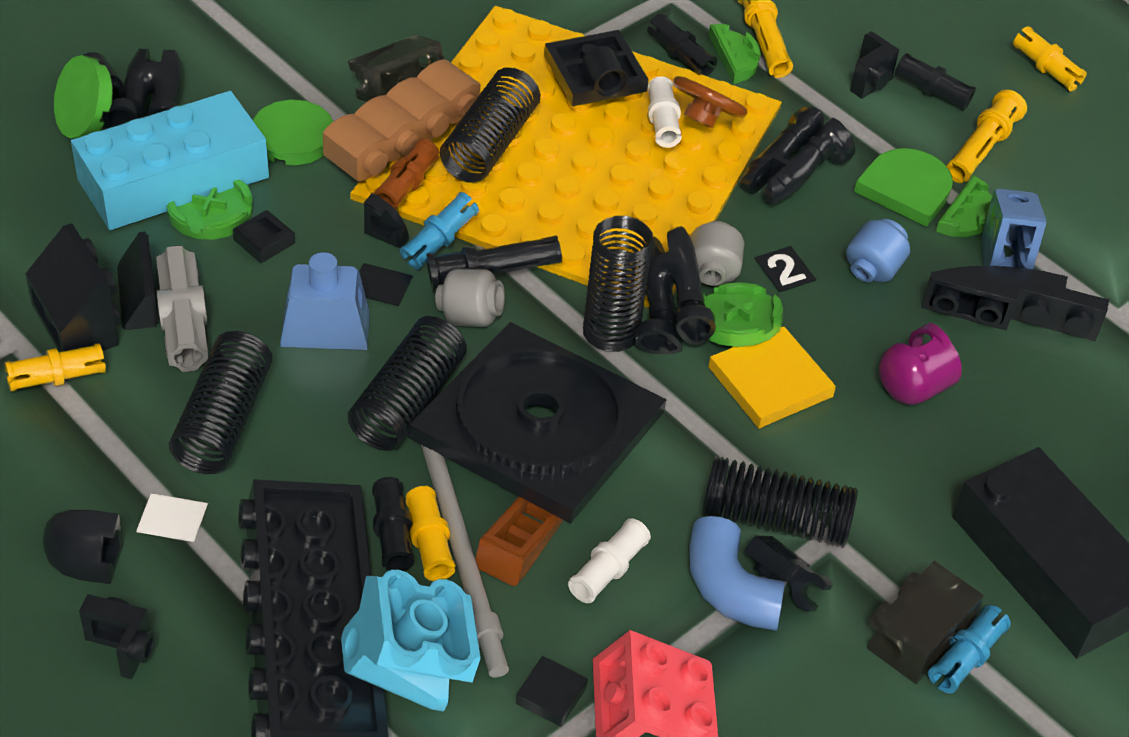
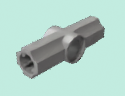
M183 246L167 247L164 253L156 257L160 290L156 291L161 331H165L166 355L169 366H175L181 372L196 371L208 359L205 334L207 316L203 285H199L198 282L199 274L195 253L185 250Z

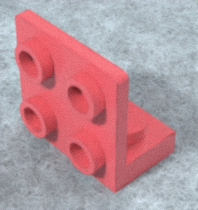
M629 630L593 658L596 737H640L646 732L658 737H718L713 672L710 661L632 630Z

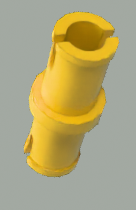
M1030 26L1022 29V32L1026 35L1025 37L1020 33L1016 35L1013 46L1036 63V68L1040 72H1048L1070 92L1078 88L1074 81H1077L1080 85L1083 83L1087 72L1063 55V49L1057 44L1051 45L1033 31Z
M100 343L58 352L57 348L46 350V355L4 362L5 372H8L6 377L11 392L16 391V389L50 382L54 386L64 385L65 379L106 372L105 363L101 361V359H104Z
M428 486L415 487L405 496L406 505L409 508L413 523L410 529L412 544L419 548L425 578L430 581L448 579L455 573V563L452 560L447 542L450 537L448 523L440 516L435 490Z

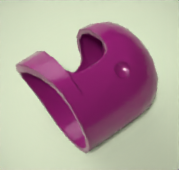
M930 322L911 333L908 340L909 346L903 343H895L885 350L879 362V376L884 388L893 399L906 405H918L958 383L962 375V365L958 352L949 337L936 324ZM924 334H928L931 337V341L922 345Z

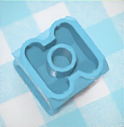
M390 570L382 577L366 576L359 610L342 632L341 643L345 672L426 708L444 712L449 699V679L472 683L481 659L471 595L465 594L460 586L447 579H438L432 582L429 587L419 585L414 577L401 570Z

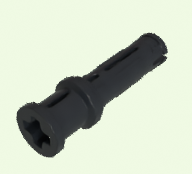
M557 235L475 250V247L468 245L463 246L460 252L435 256L433 252L426 253L427 270L433 292H436L438 285L443 284L447 274L454 269H487L493 274L562 263L561 247Z

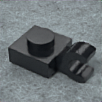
M755 535L745 550L748 555L757 561L754 567L764 577L788 581L791 584L792 598L795 604L803 610L816 611L819 607L807 595V589L811 583H815L822 590H830L833 586L827 576L809 568L810 564L773 536Z

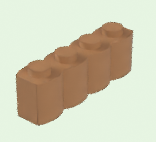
M448 60L436 61L427 66L417 77L405 79L395 85L386 95L377 96L367 101L355 114L344 115L331 123L323 131V155L357 181L366 180L378 175L385 169L388 162L407 156L419 139L432 140L443 135L450 124L459 123L480 95L481 84Z

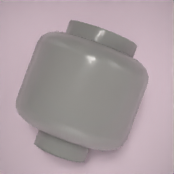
M712 221L697 227L691 233L690 238L696 252L701 283L719 286L734 281L740 275L745 243L742 234L736 228L725 222Z
M454 269L447 274L444 283L438 285L436 289V307L439 311H443L446 320L455 327H487L504 310V286L502 281L496 280L494 274L487 269Z

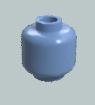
M885 218L865 222L846 249V256L851 265L852 273L858 279L867 283L872 281L884 283L893 279L911 252L905 229L895 221Z

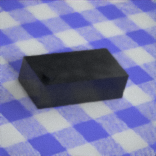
M1040 447L964 482L952 516L953 519L1076 659L1129 631V542Z

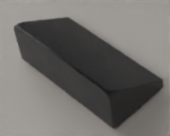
M144 231L137 234L117 267L122 327L125 330L156 327V324H158L149 235Z

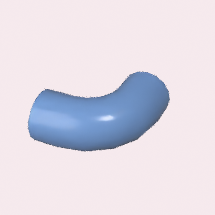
M715 516L702 517L696 520L692 527L689 543L690 573L703 599L724 617L752 627L777 631L785 581L758 577L750 574L741 566L738 561L741 529L736 523Z

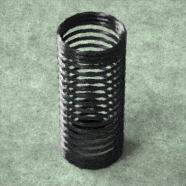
M510 67L502 68L495 73L440 147L441 161L449 173L462 181L470 183L483 181L488 176L540 103L541 94L539 87L532 77L524 71ZM501 77H512V78H515V79L520 80L522 83H524V84L529 88V90H530L531 93H532V96H531V94L528 92V90H527L523 85H521L520 83H518L517 81H514V80L509 79V78H501ZM498 81H508V82H511V83L516 84L517 86H519L520 88H522V89L525 91V93H526V94L528 95V97H529V100H528L527 97L523 94V92L520 91V90H519L518 88H516L515 86L510 85V84L505 83V82H498ZM496 85H504L513 88L524 98L526 105L522 101V99L513 91ZM498 90H503L512 94L519 100V102L522 104V107H520L517 101L510 97L508 94L502 93ZM502 96L507 97L509 100L514 102L516 106L509 103L507 100L502 98ZM456 142H458L459 146L469 157L485 164H478L469 160L461 153ZM462 143H464L467 146V148L470 149L474 154L481 156L483 159L477 158L473 156L471 153H469L464 148ZM453 145L464 160L477 167H484V169L473 168L465 164L454 152ZM449 147H450L451 153L454 155V157L456 158V160H457L460 164H462L464 167H466V168H468V169H470V170H472V171L482 172V173H479V174H478V173H471V172L466 171V170H464L463 168H461V167L453 160V158L451 157V154H450V151H449Z
M613 216L598 223L594 230L583 320V335L588 343L608 352H620L636 344L634 333L637 326L642 322L654 239L650 228L636 218ZM614 228L627 229V230L636 232V233L639 234L644 240H642L641 238H639L638 236H636V235H634V234H631V233H628V232H624V231H612V232H608V233H604V234H602V233L605 232L606 230H610V229H614ZM614 234H615V235H626V236L635 238V239L638 240L640 243H642L643 246H641V245L638 244L637 242H635V241H633V240H630V239H627V238H622V237H612V238H608V239H603V238L606 237V236H609V235H614ZM613 240H614V241H625V242L634 244L635 246H637V247L640 248L641 250L639 251V250L636 249L635 247H632V246H629V245H626V244H621V243H611V244H607V245H603V244H604L605 242H609V241H613ZM608 247H625L633 250L634 253L621 249H608ZM611 288H620V289H623V290H615V289H611ZM607 293H615L623 296H614ZM606 299H617L620 301L614 302ZM604 314H605V315H609V316H622V317H624V318H623V319H610V318L603 317V316H601V315H604ZM595 317L609 322H624L627 320L630 322L621 325H610L597 320ZM593 321L601 326L609 328H623L629 325L631 326L622 330H607L600 328L599 326L594 324ZM592 327L596 328L599 331L610 334L624 333L627 331L630 332L621 336H607L604 334H600L599 332L595 331ZM592 333H594L595 335H597V336H599V337H603V338H606V339H622V338H625V337H628V336H630V337H629L628 339H625V340H622V341H618V342H608V341L600 340L599 338H597L596 336H594Z
M425 316L418 319L348 411V423L360 440L378 450L391 451L398 448L409 433V424L431 403L465 356L467 345L458 329L439 317ZM423 325L433 326V327H435V328L440 329L441 331H443V332H444L445 334H447L449 337H447L446 335H444L443 333H441V332L438 331V330L432 329V328H430V327H421V326H423ZM419 331H430L444 338L453 347L456 357H454L451 349L443 341L433 335ZM421 336L431 338L441 344L448 351L451 358L440 347L428 340L422 339ZM426 344L432 346L434 349H436L437 351H439L440 354H437L436 352H434V351H433L432 349H430ZM415 354H418V355H419L422 359H424L426 362H424V361L421 360L420 358H417V356H416ZM412 360H415L424 369L430 371L432 375L428 374L424 369L413 363ZM427 363L433 365L437 370L432 369ZM407 365L412 366V368H414L421 375L425 376L429 381L423 379L419 374L411 370ZM404 371H407L415 379L421 381L424 386L418 384L414 379L406 375ZM399 376L404 377L408 382L416 386L420 391L415 390L412 386L404 382ZM396 382H398V383H400L401 385H403L406 389H408L409 391H411L415 396L410 395L407 391H405L404 389H402L401 387H399ZM392 388L397 389L400 393H402L404 396H406L410 401L405 400L402 396H400L399 394H397L396 392H394V390H393ZM388 393L400 400L406 407L393 400ZM385 400H388L389 402L394 404L396 407L399 408L401 412L392 408L389 404L385 402ZM360 409H363L368 419L380 430L397 435V437H388L375 430L365 420ZM367 409L370 410L375 415V417L382 421L384 424L394 428L395 431H391L380 425L377 421H375L372 418V416L368 413ZM357 412H358V415H359L361 421L364 423V425H365L370 431H368V430L362 425V423L359 421V419H358V417H357Z
M227 331L217 337L168 443L170 453L183 467L197 473L217 474L224 471L229 465L232 453L235 450V446L260 392L262 383L273 362L271 351L258 337L242 331ZM226 342H239V343H244V344H246V345H248V346H251V347L255 348V349L262 355V357L264 358L265 362H264L263 359H262L258 354H256L253 350H250V349H248V348H246V347L239 346V345H233V344H228V345H222V344H224V343H226ZM223 348L241 349V350H243V351H246V352L252 354L254 357H256V358L260 361V363L262 364L263 367H261V366H260L254 359H252L250 356H247V355H245V354H243V353H241V352L230 351V350L220 351V350L223 349ZM223 354L243 357L252 362L258 369L253 368L250 364L238 358L223 356ZM230 361H235V362H237V363H240V364L246 366L247 368L239 367V366H237V365L231 363ZM210 391H214V392H216V393L219 394V395H214V394H213L212 392H210ZM235 394L241 395L243 398H238ZM206 404H210L214 408H210ZM228 406L234 407V408H236L237 410H232V409L229 408ZM203 410L208 411L213 415L206 414ZM224 412L231 413L234 416H229ZM201 417H205L210 421H205ZM223 419H227L232 423H227ZM219 425L226 426L228 429H223ZM213 430L222 432V433L225 434V435H220V434H218L217 432H215V431H213ZM184 436H187L194 444L204 449L215 452H222V454H210L203 452L193 447L184 438ZM193 437H197L206 441L207 443H211L215 445L217 448L207 446L197 441ZM179 438H181L183 443L187 445L192 451L202 456L224 459L220 461H210L199 458L190 453L187 449H185L179 441Z
M718 455L714 458L702 510L703 516L707 514V516L721 517L724 509V518L729 519L733 508L732 521L735 523L739 518L742 508L741 524L743 525L747 521L751 508L749 525L752 527L755 524L760 508L758 528L760 529L764 525L769 508L766 529L769 531L772 528L778 507L775 523V532L777 533L780 531L787 507L783 533L786 535L789 532L796 507L792 528V536L795 537L805 507L800 537L803 539L806 536L814 506L809 539L812 541L823 506L817 539L820 543L823 540L832 506L826 543L827 545L831 543L832 546H841V548L846 546L857 501L858 490L856 487L852 488L851 486L847 487V485H844L840 491V486L836 483L831 490V484L827 481L822 490L823 483L821 479L817 480L814 487V480L810 477L805 486L804 475L800 476L796 486V474L793 473L788 483L787 471L783 472L779 483L780 472L778 469L774 471L770 483V467L766 468L761 483L763 471L761 465L757 467L752 483L753 463L748 467L743 484L746 464L744 461L741 462L735 480L736 459L731 463L725 484L729 459L728 457L724 459L723 456L719 458Z

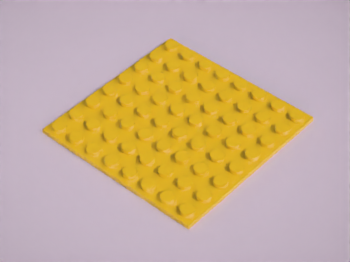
M495 5L451 63L481 84L480 93L498 70L510 67L524 71L538 85L541 94L540 103L483 181L470 183L456 178L445 168L439 153V159L423 175V183L418 189L410 191L396 211L402 218L424 226V221L431 215L437 216L456 198L459 192H463L470 196L472 200L460 212L466 206L470 207L473 203H476L479 213L473 216L454 234L456 238L488 249L557 235L561 247L562 263L537 266V268L588 286L594 230L597 224L604 219L613 216H629L642 221L653 232V237L655 236L661 242L665 252L669 251L667 232L669 230L682 226L690 236L697 227L716 221L778 114L782 101L731 85L725 81H719L704 75L698 76L689 69L680 68L653 57L633 52L649 79L648 83L653 78L666 77L673 84V79L676 76H682L740 103L748 112L746 117L737 118L721 111L714 128H710L684 115L688 104H692L694 98L672 86L674 99L678 101L681 109L678 122L682 138L676 146L664 148L657 144L654 124L648 117V106L650 105L648 89L647 92L571 106L544 57L545 43L585 35ZM501 77V78H509V79H512V80H514V81H517L518 83H520L521 85H523V86L528 90V92L531 94V96H532V93H531V91L529 90V88H528L524 83H522L520 80L515 79V78H512V77ZM498 81V82H505V83H508V84H510V85L515 86V87L518 88L520 91H522L523 94H524V95L527 97V99L529 100V97H528V95L525 93V91H524L522 88H520L519 86H517L516 84L511 83V82H508V81ZM496 85L513 91L522 99V101L526 105L524 98L513 88L504 85ZM498 90L502 93L508 94L510 97L517 101L520 107H522V104L519 102V100L512 94L503 90ZM502 96V98L507 100L512 105L516 106L514 102L509 100L507 97ZM458 123L450 124L443 135L430 140L437 146L439 152L440 147ZM456 142L461 153L469 160L478 164H485L469 157L459 146L458 142ZM462 143L464 148L469 153H471L473 156L477 158L483 159L481 156L474 154L470 149L467 148V146L464 143ZM453 145L454 152L465 164L473 168L484 169V167H477L464 160ZM449 147V151H450L451 157L453 158V160H454L461 168H463L464 170L469 171V172H471V173H478V174H479V173H482V172L472 171V170H470V169L464 167L462 164H460V163L456 160V158L454 157V155L451 153V150H450V147ZM396 161L388 162L385 169L378 175L359 181L351 191L350 199L364 204V201L370 194H374V191L390 176V169ZM614 228V229L606 230L605 232L602 233V234H604V233H608V232H612V231H624V232H628V233L634 234V235L638 236L639 238H641L642 240H644V239H643L639 234H637L636 232H633V231H630V230H627V229ZM614 234V235H609V236H606V237L603 238V239H608V238H612V237H622V238H627V239L633 240V241L637 242L638 244H640L641 246H643L642 243H640V242H639L638 240H636L635 238H632V237H629V236H626V235H615V234ZM613 240V241L605 242V243L603 244V245H607V244H611V243H621V244H626V245L635 247V248L638 249L639 251L641 250L640 248H638V247L635 246L634 244L628 243V242H625V241H614V240ZM608 247V249H621L634 253L633 250L625 247ZM675 284L673 285V295L676 292ZM611 288V289H615V290H623V289H620V288ZM608 293L614 296H623L620 294ZM645 294L644 307L649 308L650 305Z

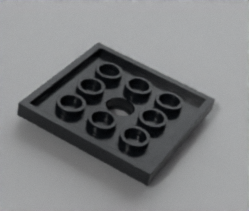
M509 322L409 424L408 438L571 524L664 413L667 399ZM532 405H542L552 409L556 414L547 418H539L529 414L525 408Z

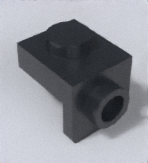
M872 31L865 34L850 91L863 99L875 90L883 89L893 78L900 49Z
M87 594L79 610L85 640L117 648L116 653L120 674L122 677L132 679L140 662L147 663L155 644V633L150 631L147 609L132 606L119 598L109 597L105 599Z

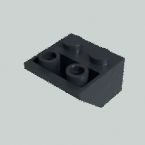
M73 223L64 225L25 273L31 304L59 352L94 346V344L100 343L102 351L118 346L115 326L121 325V318L114 301L111 299V295L116 293L114 279L107 267L100 269L98 266L97 253L89 238L82 239Z

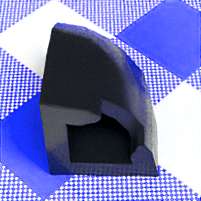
M67 510L55 514L46 523L43 536V549L49 563L65 576L82 581L111 584L124 545L119 514L95 510Z

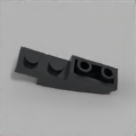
M967 266L931 272L921 308L1006 331L1012 319L1096 341L1108 311L1109 299L1067 289L1068 276L1020 267Z

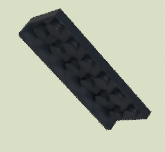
M253 479L249 498L240 500L238 512L239 529H247V539H243L241 546V568L249 570L250 580H246L244 585L243 608L244 611L252 612V623H248L246 630V654L254 655L255 667H251L249 672L248 695L250 700H257L258 713H254L252 717L251 737H389L384 689L347 674L343 663L342 632L359 610L366 576H371L361 485Z

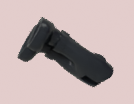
M138 49L126 73L123 91L124 98L112 100L109 113H103V122H105L104 125L107 129L128 123L134 119L144 118L149 94L154 93L151 105L148 107L146 117L177 106L176 100L181 84L182 68L178 53L175 50L164 49L161 62L150 61L149 49Z
M802 107L791 115L788 127L781 132V135L750 163L741 179L740 185L746 191L755 194L767 184L763 200L774 206L796 192L809 179L817 166L821 165L826 159L835 165H843L850 161L856 149L854 140L850 132L839 120L833 117L824 124V116L821 110L816 107Z
M682 226L667 232L668 252H665L658 238L653 237L654 241L646 295L650 305V319L641 322L634 333L636 346L647 353L674 354L680 352L683 348L682 339L691 345H700L705 343L714 334L716 329L715 316L711 309L705 306L695 248L688 232ZM674 284H675V286H676V291H677V304H678V309H679L678 311H676V307H675V305H674V297H673V285H674Z

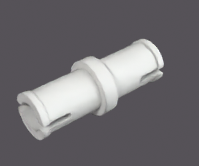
M656 77L648 83V94L650 96L648 117L654 124L657 144L664 148L676 146L682 138L678 122L681 109L678 101L674 99L672 81L666 77Z
M627 519L608 542H600L591 551V559L576 575L570 578L568 587L571 593L583 603H592L612 579L621 578L629 568L628 562L642 547L648 544L651 536L647 527L636 519Z

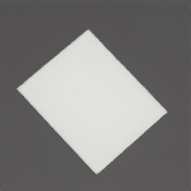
M151 493L136 532L194 542L208 503Z

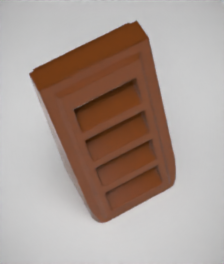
M518 497L480 538L475 558L478 569L511 586H516L528 573L564 520ZM526 513V514H528V515H530V516H532V517H534V518H536V519H538V520L543 521V523H540V522H538V521H536V520H534V519H531V518H529V517H527V516H525V515H523V514Z

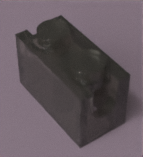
M416 34L348 61L350 71L355 72L357 80L362 85V87L355 89L357 99L367 102L377 96L386 95L395 85L405 79L417 77L427 66L436 61L443 60L444 56L439 41ZM427 56L428 64H419L418 59Z
M933 561L921 575L915 571L911 573L902 584L898 592L899 597L892 604L887 601L883 602L869 621V626L876 630V634L869 641L867 649L914 684H917L929 669L950 649V642L956 633L962 629L966 630L970 626L984 597L982 593L936 561Z

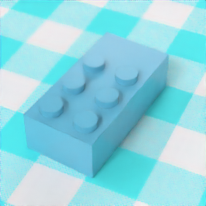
M231 90L71 140L77 180L109 231L167 212L166 205L169 202L174 201L177 207L192 202L193 194L207 197L214 187L217 188V193L234 188L233 181L236 180L243 181L248 185L269 178L266 138Z

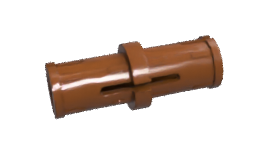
M419 139L405 158L398 159L392 165L390 176L374 191V194L387 201L396 210L410 191H415L420 187L424 180L423 175L439 159L438 154L440 152L437 146L430 140Z

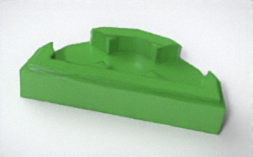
M710 24L709 37L732 83L736 84L746 81L753 76L759 66L761 56L758 42L747 32L743 36L738 32L730 31V25Z
M973 175L939 220L936 232L951 237H970L981 234L992 199L991 194L988 192V184Z

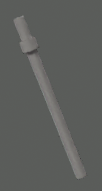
M421 445L442 518L448 523L450 530L449 542L465 594L471 595L478 645L482 649L489 676L494 678L504 676L509 671L501 644L504 633L498 615L491 611L445 458Z

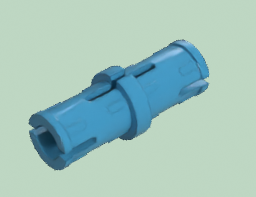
M459 192L456 198L437 216L431 215L424 221L425 227L405 246L400 248L399 252L402 258L406 259L408 256H413L407 263L416 270L422 268L426 262V253H435L442 246H449L455 240L454 234L473 216L479 213L477 204L473 203L470 207L466 206L460 212L472 198L463 192Z
M994 605L984 606L980 614L966 630H959L951 638L950 649L928 671V676L933 684L942 674L946 675L948 673V676L937 687L939 690L945 693H954L974 667H981L990 657L989 649L1011 626V621L1007 614L1003 615L996 624H991L1002 609Z

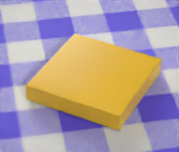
M781 327L780 331L768 341L754 346L732 347L710 356L709 369L758 429L832 398L836 389L834 383L785 327Z

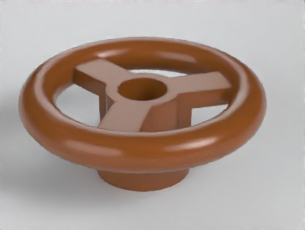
M676 76L673 79V86L694 98L692 104H688L684 115L703 125L714 128L721 111L737 118H744L748 113L747 109L740 103L704 85L682 76Z

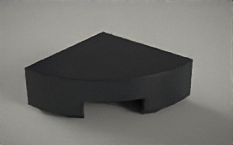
M371 193L364 201V233L401 248L409 240L408 230L402 217L387 201Z

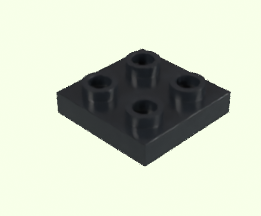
M619 30L545 43L544 57L572 107L647 92L649 79Z

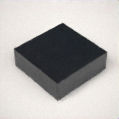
M265 210L234 228L233 240L258 262L263 263L295 244V233L272 213Z
M542 656L518 691L516 704L562 727L585 692L588 679Z

